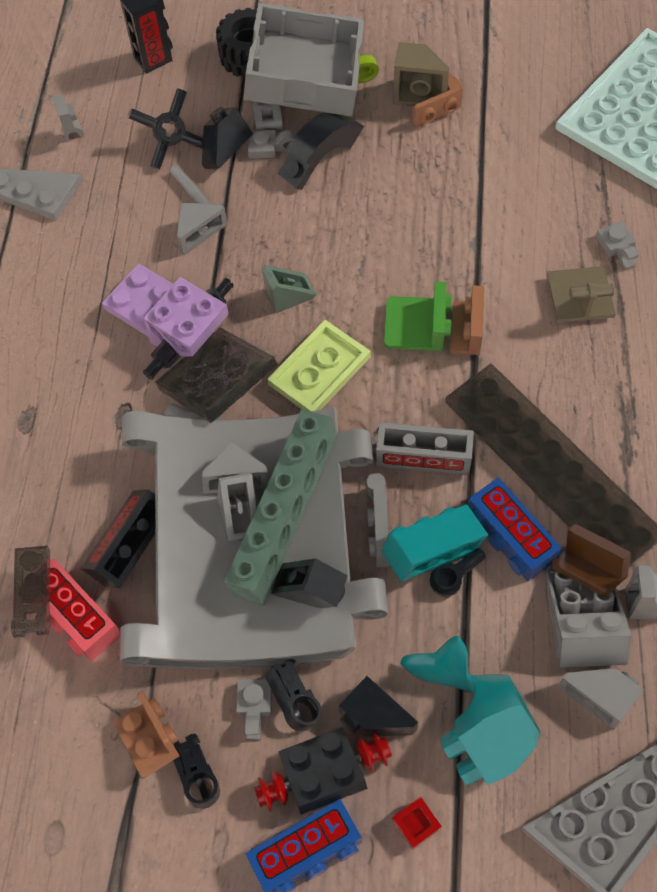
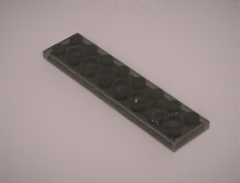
M492 363L446 397L445 403L569 528L577 524L630 551L629 568L657 545V523Z

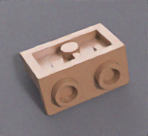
M473 285L471 297H465V301L453 302L450 346L452 354L480 355L483 338L484 286Z
M141 691L137 696L142 704L116 719L113 723L139 774L144 779L179 757L173 745L179 739L169 722L162 725L160 718L164 717L165 714L156 698L149 701L145 693Z

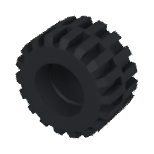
M251 7L245 8V10H234L235 13L233 14L228 13L225 15L226 19H221L219 26L216 28L220 63L222 66H225V70L228 73L233 72V75L236 77L242 75L245 78L250 47L253 44L257 8L254 10Z

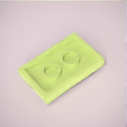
M324 320L267 379L268 385L300 409L310 412L321 410L369 360L371 351L327 320Z

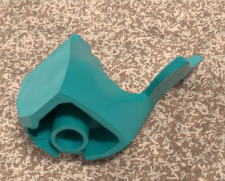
M454 636L447 640L435 653L410 654L402 657L400 664L414 677L434 684L456 687L474 695L468 709L453 722L455 729L440 738L442 748L450 759L466 751L470 756L456 764L457 770L466 786L483 778L487 785L507 777L517 771L537 747L540 729L510 675H470L468 673V652L459 636Z

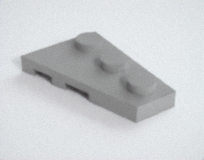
M0 168V200L56 221L83 182L81 174Z

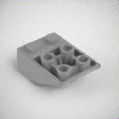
M554 569L545 570L553 640L559 667L628 665L632 635L617 588L607 596H602Z

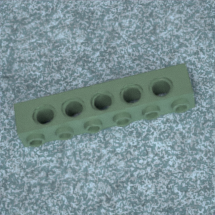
M301 409L224 581L234 596L265 605L336 440L337 432L331 417Z

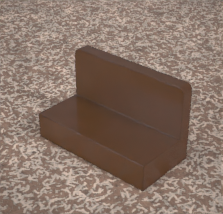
M574 524L568 529L566 550L552 561L551 567L594 592L607 596L628 577L631 552Z

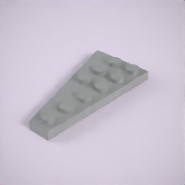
M657 744L521 829L593 892H620L657 842Z

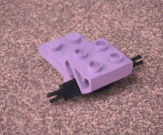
M138 263L102 302L104 310L148 336L151 344L156 346V349L151 353L154 360L143 370V374L153 380L162 368H170L180 356H193L229 315L224 297L234 287V284L230 283L229 279L224 278L216 289H208L205 292L181 277L173 284Z

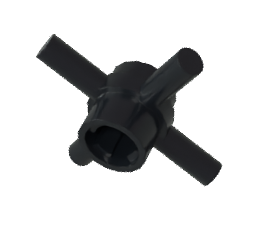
M177 88L169 112L162 113L155 118L132 108L128 119L152 128L153 136L158 144L150 166L159 170L161 169L168 146L175 145L182 140L203 149V137L186 131L184 122L179 117L187 94L182 89ZM163 122L175 126L176 130H174L170 137L165 136L166 130L162 128Z

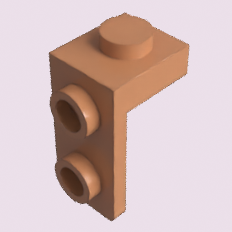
M450 72L446 92L414 105L412 123L415 127L430 123L438 117L453 113L461 108L463 89L460 86L459 80L455 76L453 77Z

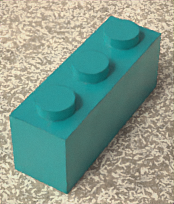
M467 504L456 509L448 507L435 517L425 516L409 527L398 526L390 531L387 535L388 540L382 547L381 552L400 581L404 582L473 553L480 547L488 533Z

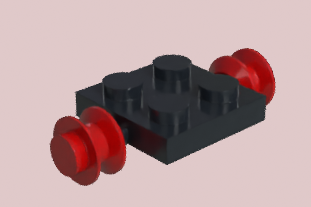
M340 727L278 751L287 777L284 778L285 783L282 776L273 771L272 780L264 782L258 777L260 785L255 786L254 791L260 808L267 805L269 812L272 809V803L280 801L286 806L289 797L287 789L289 792L293 791L300 814L302 815L368 789L359 766L361 762L364 768L373 772L374 763L381 761L385 766H388L387 758L392 757L386 738H378L376 732L373 735L372 742L366 743L363 739L359 738L357 751H353L344 728Z

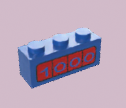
M499 477L469 498L468 506L488 533L487 539L496 551L501 550L509 559L508 563L511 569L517 575H523L528 582L549 567L552 561L560 555L561 546Z
M339 799L245 854L264 892H292L296 888L294 882L307 876L308 880L316 878L327 870L325 864L337 857L342 862L355 855L359 851L357 845L362 843V837L342 800Z

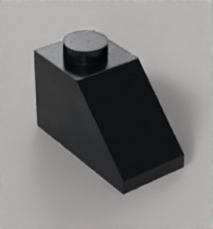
M220 107L210 114L211 119L204 125L202 166L204 169L220 168L253 135V132L236 107Z
M316 558L282 563L271 594L317 608L337 607L345 594V583L348 575Z
M368 676L339 705V713L342 716L340 718L341 723L352 733L355 734L359 731L364 737H373L375 732L377 736L413 735L418 728V721Z

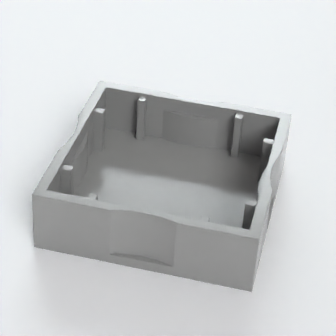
M258 3L253 44L250 47L245 74L243 100L352 116L358 85L359 56L364 19L327 13H310L296 8Z

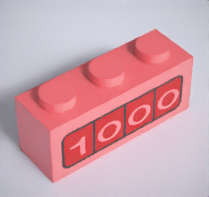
M54 558L23 583L30 593L25 598L38 612L44 608L50 615L46 619L48 624L58 635L64 631L70 637L66 643L78 657L84 653L92 662L120 637V631L116 624Z

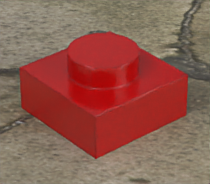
M419 797L392 817V821L412 850L442 829L441 824L422 797Z

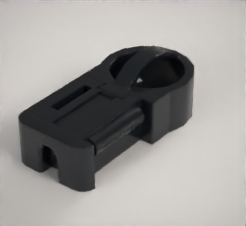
M289 659L281 666L280 664L272 666L265 677L284 714L287 724L292 729L303 732L312 728L319 721L322 709L311 689H305L293 666L296 660ZM297 703H303L310 709L312 714L311 722H304L299 713Z
M190 734L185 737L186 742L180 744L177 741L173 744L179 754V757L173 761L189 803L196 808L205 809L211 807L218 800L221 791L220 784L213 774L210 765L206 762L200 744H198L200 743L198 736ZM202 778H209L213 781L214 789L210 796ZM195 781L203 800H196L190 795V788Z

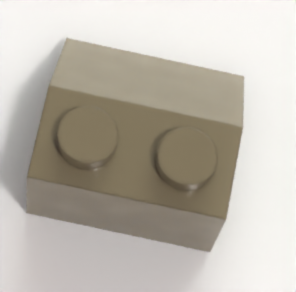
M398 43L394 65L393 104L414 106L447 91L449 67L427 45Z

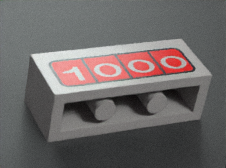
M379 422L376 467L469 475L474 431Z

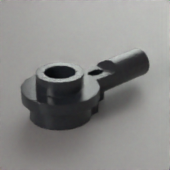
M478 548L457 565L450 563L435 568L429 579L430 587L436 594L443 597L455 595L461 588L463 575L485 560V553Z

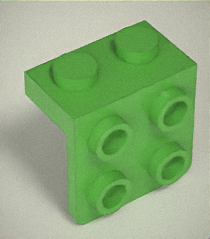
M435 282L433 298L391 296L387 299L384 338L386 348L443 351L444 337H450L451 319H445L446 312H451L452 294H446L447 282Z

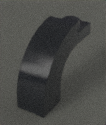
M326 112L318 114L307 122L291 140L286 148L290 153L278 174L294 187L302 190L320 160L334 148L344 147L351 149L364 126L351 116Z

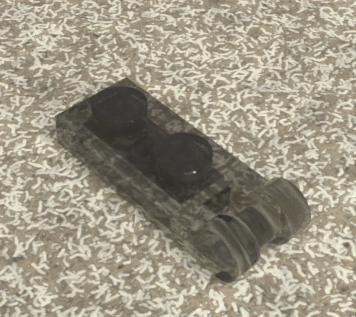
M47 545L15 548L13 618L11 620L13 638L25 637L26 633L35 632L38 636L48 635L50 631V549ZM37 613L35 619L27 620V614Z

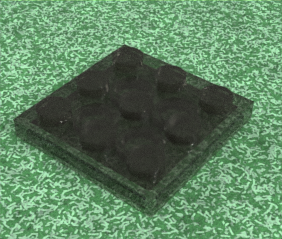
M220 327L210 335L193 356L184 357L155 383L161 392L212 423L261 379L266 377L278 364L274 356Z

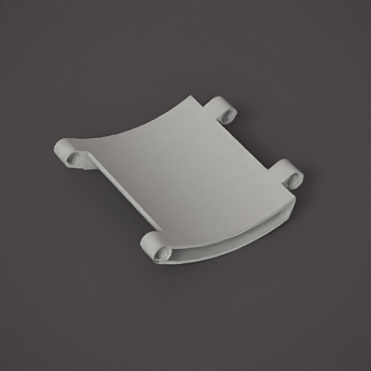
M334 406L312 411L331 417L337 437L283 563L316 558L348 575L345 583V594L342 600L338 603L337 607L317 608L271 594V589L265 605H261L234 596L224 582L244 538L228 541L217 500V493L203 494L202 471L232 442L267 466L268 485L299 414L250 420H206L164 416L142 411L125 413L122 416V446L151 452V455H155L156 625L131 623L121 627L120 662L131 666L179 669L272 667L276 664L281 666L289 659L296 660L294 665L341 659L356 649L354 619L373 620L388 615L386 587L383 579L365 578L350 582L341 468H346L347 466L361 467L374 463L371 433L364 429H353L338 433L337 413ZM265 489L254 490L256 507H258Z

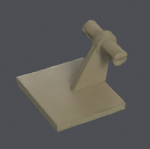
M605 266L547 271L557 323L615 318L616 314L612 301L614 286L613 283H608Z

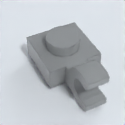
M63 94L54 96L53 100L62 124L61 131L65 141H70L69 134L77 132L80 138L83 137L84 133L81 124L78 121H74L77 120L72 103L67 105Z
M275 130L252 131L253 135L248 139L249 159L276 158V152H290L286 148L293 139V131H282L278 136H276Z
M623 221L597 230L596 238L608 257L617 255L625 270L636 267V263L633 260L639 257L638 251L635 248L636 241Z
M238 679L237 716H246L245 735H247V740H261V716H271L272 690L266 679Z

